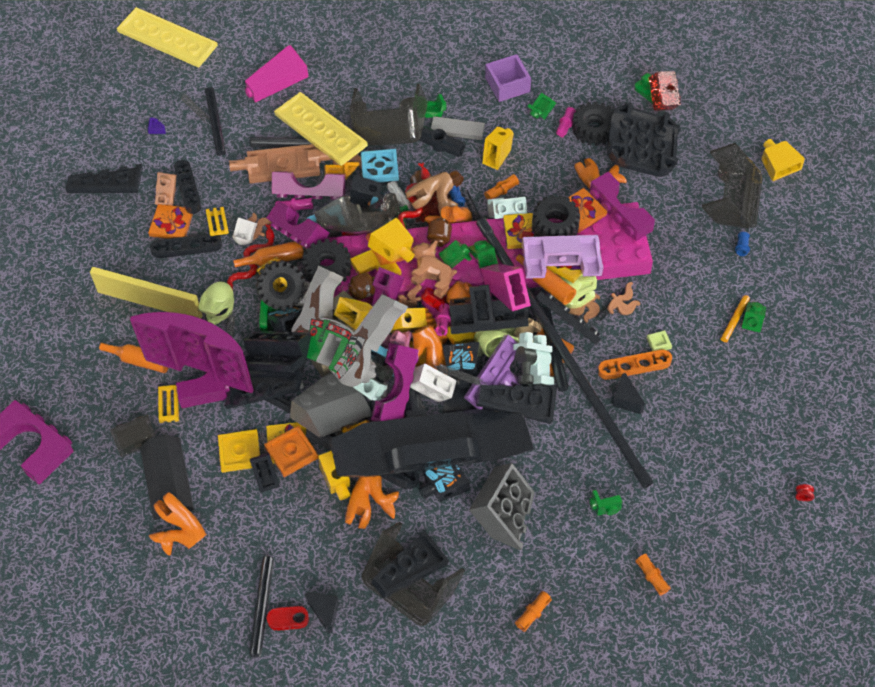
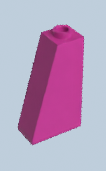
M289 45L245 80L246 95L248 98H252L254 102H258L308 77L307 65L292 46Z
M499 263L481 268L484 285H489L491 293L511 311L531 306L522 268Z

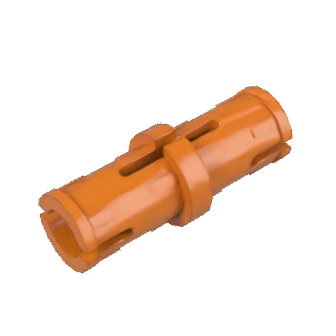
M513 174L504 181L497 182L496 186L484 192L485 198L487 200L495 199L500 195H505L509 189L519 184L516 175Z
M647 554L637 558L635 562L646 575L645 579L650 581L659 596L667 593L671 588L660 574V569L653 565Z
M541 591L537 598L526 606L524 613L515 622L516 626L523 632H526L536 618H540L543 609L552 601L550 596L546 592Z

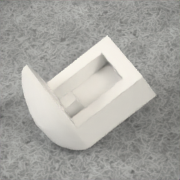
M238 218L234 234L232 235L234 241L239 245L250 244L253 240L257 223Z

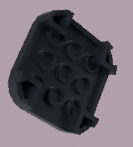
M625 102L624 105L615 108L610 117L607 155L615 165L658 177L667 176L677 165L679 159L676 158L680 125H677L670 118L671 114L665 112L661 116L632 108V103Z

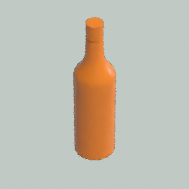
M293 241L258 249L253 255L233 260L234 267L250 264L262 266L275 257L288 262L303 258L304 252L300 243L298 244Z
M519 254L516 257V261L523 265L524 256ZM547 267L545 278H531L564 305L570 303L576 295L575 288Z
M101 343L99 346V350L115 354L125 363L161 373H166L168 367L146 361L141 347L131 344L117 347Z

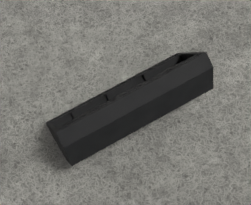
M169 435L150 438L140 449L153 519H161L153 505L158 500L164 502L163 496L168 492L173 494L189 511H193L194 506L180 438Z

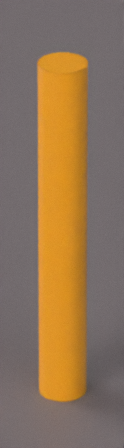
M744 295L720 338L721 341L728 342L750 300L747 295Z

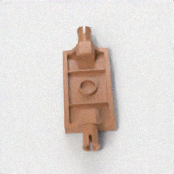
M313 144L247 151L245 159L229 160L231 172L239 170L248 171L249 182L259 183L272 181V172L274 171L293 172L295 178L320 176L319 163L332 159L322 151H319Z

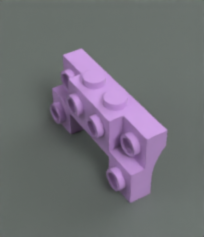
M598 235L523 237L522 239L523 265L526 278H545L546 266L580 265L583 276H602L603 264Z

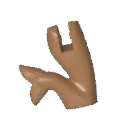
M447 172L426 178L415 184L405 193L407 198L416 195L418 200L411 204L415 209L425 206L435 191H437L439 213L445 206H458L456 202L447 198V194L453 188V181Z

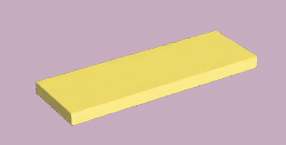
M137 7L117 27L119 33L198 68L218 46L217 42Z
M301 92L274 111L279 119L340 166L368 146L367 141Z
M92 267L90 271L98 293L166 312L186 314L200 319L203 316L198 308L197 295Z

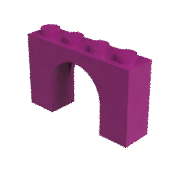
M208 372L200 378L176 383L181 408L226 400L227 392L230 391L229 386L217 383L214 374Z
M14 400L0 413V450L20 433L36 432L42 437L40 446L20 465L24 473L40 485L74 452L71 447L72 442L67 436H60L58 430L53 425H46L44 423L45 420L36 413L34 415L31 413V409L25 403L20 404Z

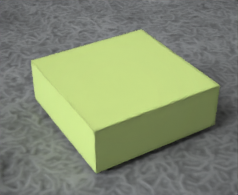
M665 330L647 335L652 351L669 350L672 348Z

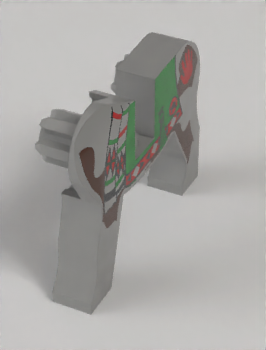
M318 266L306 292L302 312L294 323L291 332H310L311 340L307 358L329 366L330 371L343 385L355 387L361 383H369L371 378L376 377L375 368L377 367L374 362L370 361L371 350L378 352L380 345L391 332L396 320L406 312L408 306L381 295L358 328L353 329L350 326L333 320V295L336 287L342 282L343 277Z

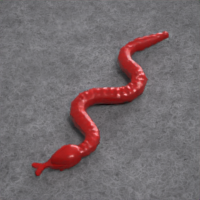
M418 163L422 168L421 178L423 180L429 178L430 173L428 169L423 167L424 163ZM417 183L409 184L406 187L405 193ZM415 196L407 198L411 203L418 200ZM423 207L415 211L401 212L398 215V220L405 227L403 219L419 217L423 212Z
M271 223L265 225L268 228L266 231L268 242L247 247L243 253V258L249 257L251 253L256 252L258 249L273 246L275 235L270 228ZM250 264L249 271L233 273L229 276L227 284L233 290V281L252 278L256 274L258 266Z

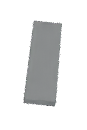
M433 117L431 125L433 130L443 129L447 136L482 140L485 123Z

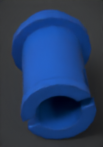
M453 186L449 192L452 201L456 202L458 207H464L465 198L462 197L460 188Z
M740 232L738 234L735 251L739 256H746L750 251L748 246L750 235L747 232Z

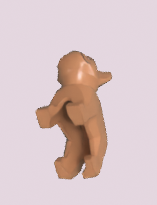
M437 240L431 244L423 242L415 245L412 252L417 260V269L412 271L411 283L414 285L420 283L421 285L426 279L438 281L434 286L437 288L434 291V295L442 298L447 293L451 280L457 273V270H452L450 266L435 257Z

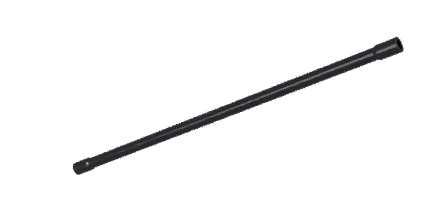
M486 218L479 219L476 225L489 244L494 247L501 263L514 266ZM526 284L531 305L529 306L631 466L634 475L643 489L651 486L654 483L637 459Z

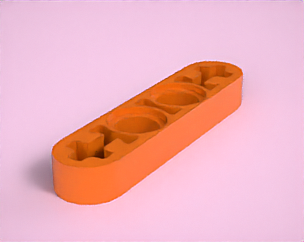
M657 350L605 360L600 363L598 374L602 379L610 380L620 378L624 373L630 376L665 369L670 366L672 355L667 350ZM660 357L666 359V362H663V360L660 359ZM647 360L650 364L644 367L640 365L639 361ZM623 363H627L631 366V368L629 370H623L620 367V365ZM607 367V369L610 370V373H607L606 370H604V368Z

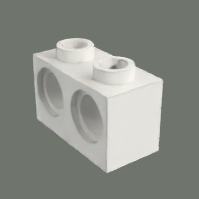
M426 364L414 368V379L410 388L437 402L452 398L456 384L455 379Z

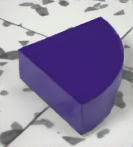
M150 117L148 134H166L164 124L158 121V119Z

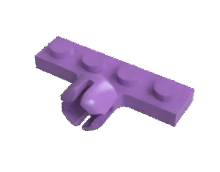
M509 334L504 335L477 376L483 379V382H480L481 385H520L518 377L509 368L516 354V350H513V344H518ZM480 383L472 384L464 396L477 409H482V407L476 406L479 387L477 385Z

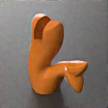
M587 158L584 160L585 166L578 162L574 165V168L582 182L590 189L591 181L600 177L596 163L591 158ZM614 165L609 170L611 175L619 183H627L626 178L619 174V166Z
M445 206L441 209L440 216H428L425 218V221L429 224L437 218H444L449 224L472 221V214L466 207Z
M427 325L412 333L413 348L419 350L418 359L426 348L425 364L438 370L437 366L445 367L446 361L443 346L434 328L431 325Z
M381 476L359 477L349 499L345 523L351 525L355 514L361 516L358 528L365 529L368 526L371 518L369 494L381 506L383 511L394 519L395 508L393 503L398 499L399 491L385 495L382 491Z
M168 492L163 496L164 502L158 500L153 505L154 509L163 520L182 528V530L174 529L150 534L149 537L154 542L160 543L163 551L170 556L173 542H179L190 549L207 534L197 518L173 494Z

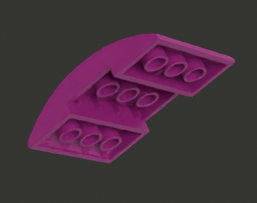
M152 312L131 316L130 322L146 361L181 371L184 365L214 374L217 383L253 393L254 389L243 350L221 328L206 320L174 312Z

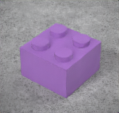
M517 54L486 64L485 78L499 102L530 92L531 77Z

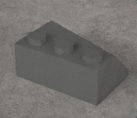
M330 371L291 401L290 418L321 438L341 430V427L348 424H358L361 419H371L372 411L361 392L340 383Z
M513 463L496 466L493 468L469 511L491 538L522 550L523 543L520 542L521 534L526 533L527 529L524 520L526 514H530L535 492Z

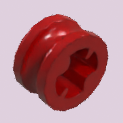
M807 484L796 486L795 491L797 493L795 498L797 500L808 502L814 499L813 486Z

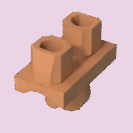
M157 173L156 205L174 206L176 174Z

